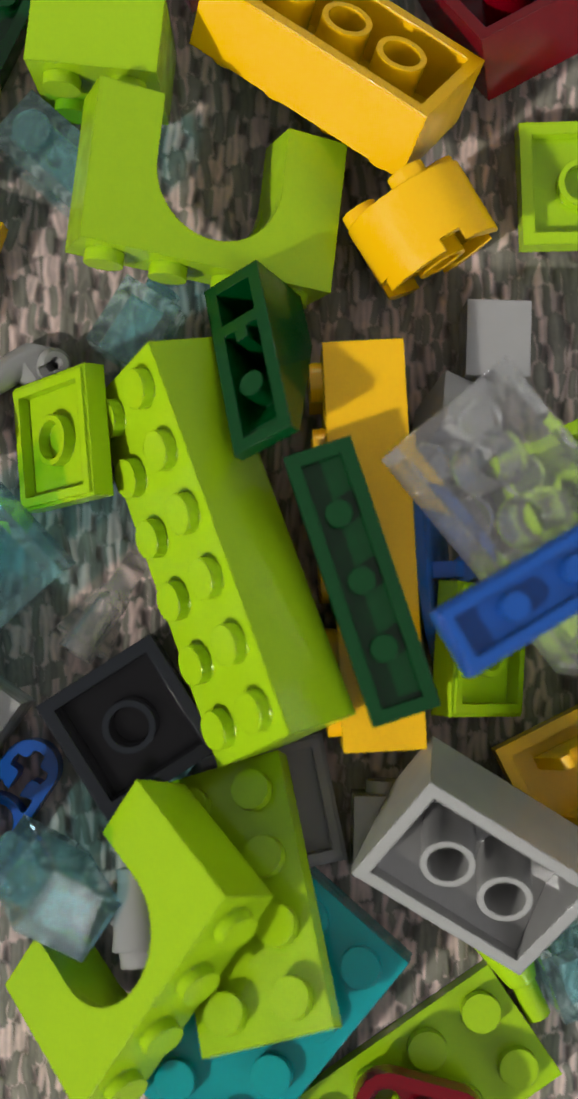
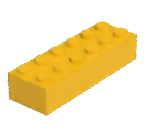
M404 338L322 342L320 363L309 364V377L307 379L309 415L321 414L322 429H312L311 448L349 435L351 436L421 643ZM317 566L319 604H328L330 600L319 567ZM331 606L332 629H325L356 714L326 727L328 737H338V743L343 753L427 749L425 711L376 728L371 726Z

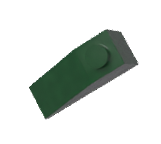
M258 260L251 262L204 291L233 453L235 457L242 461L300 431L312 352V343L301 296Z

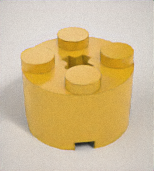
M450 155L438 159L427 168L421 159L408 163L388 179L387 182L392 189L377 201L372 198L358 204L342 218L350 238L388 300H396L418 290L420 287L414 279L418 275L421 279H425L441 270L446 273L457 267L492 239L489 233L497 232L498 230L497 225L458 161L453 160Z

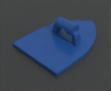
M422 467L411 468L417 578L423 624L434 666L436 627L427 612L437 607L439 580L455 578L459 581L475 582L482 578L485 568L480 559L472 556L462 555L458 556L454 561H449L445 479Z

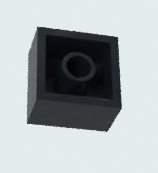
M154 633L147 635L35 707L107 821L112 818L136 779L169 782L213 753L203 739L200 726L201 717L193 693Z

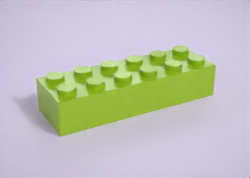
M212 337L148 341L106 387L110 451L115 468V483L120 495L126 500L136 529L135 539L140 554L147 560L157 589L158 609L162 617L168 621L179 653L178 664L181 675L186 683L190 685L201 717L200 726L203 739L213 751L217 766L220 768L284 747L356 713L260 454L258 452L243 461L234 456Z

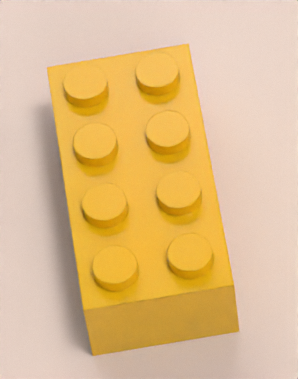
M199 0L189 44L211 57L219 66L233 71L262 90L270 99L284 104L316 125L324 134L335 137L367 158L375 167L385 170L392 175L408 163L421 159L457 123L485 62L484 59L390 0Z

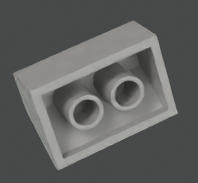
M432 736L427 742V749H421L393 782L352 865L351 874L520 975L578 918V826Z

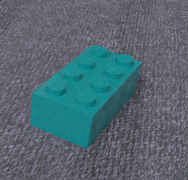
M315 866L311 867L310 871L342 1028L216 1058L202 1059L194 1012L183 1028V1037L174 1049L164 1055L147 1080L148 1086L144 1095L148 1099H298L407 967L412 952Z

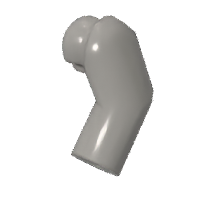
M25 343L0 358V395L18 384L26 385L71 368L72 361L69 355L59 348Z

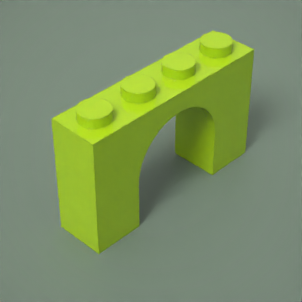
M99 76L84 99L65 253L83 256V263L99 270L119 271L123 269V266L148 271L147 277L158 283L182 285L187 280L209 284L210 288L251 262L258 260L301 296L304 310L307 308V305L331 293L347 145L291 128L286 130L266 148L258 215L248 237L237 241L209 239L190 230L174 215L167 205L159 186L157 160L165 93Z
M136 779L102 833L136 879L148 906L151 928L150 947L147 962L138 983L131 993L128 994L118 983L87 934L36 935L5 984L69 1099H140L147 1089V1080L164 1055L174 1049L183 1037L184 1026L200 1003L216 990L220 983V974L237 949L254 935L258 927L257 920L274 897L185 783Z

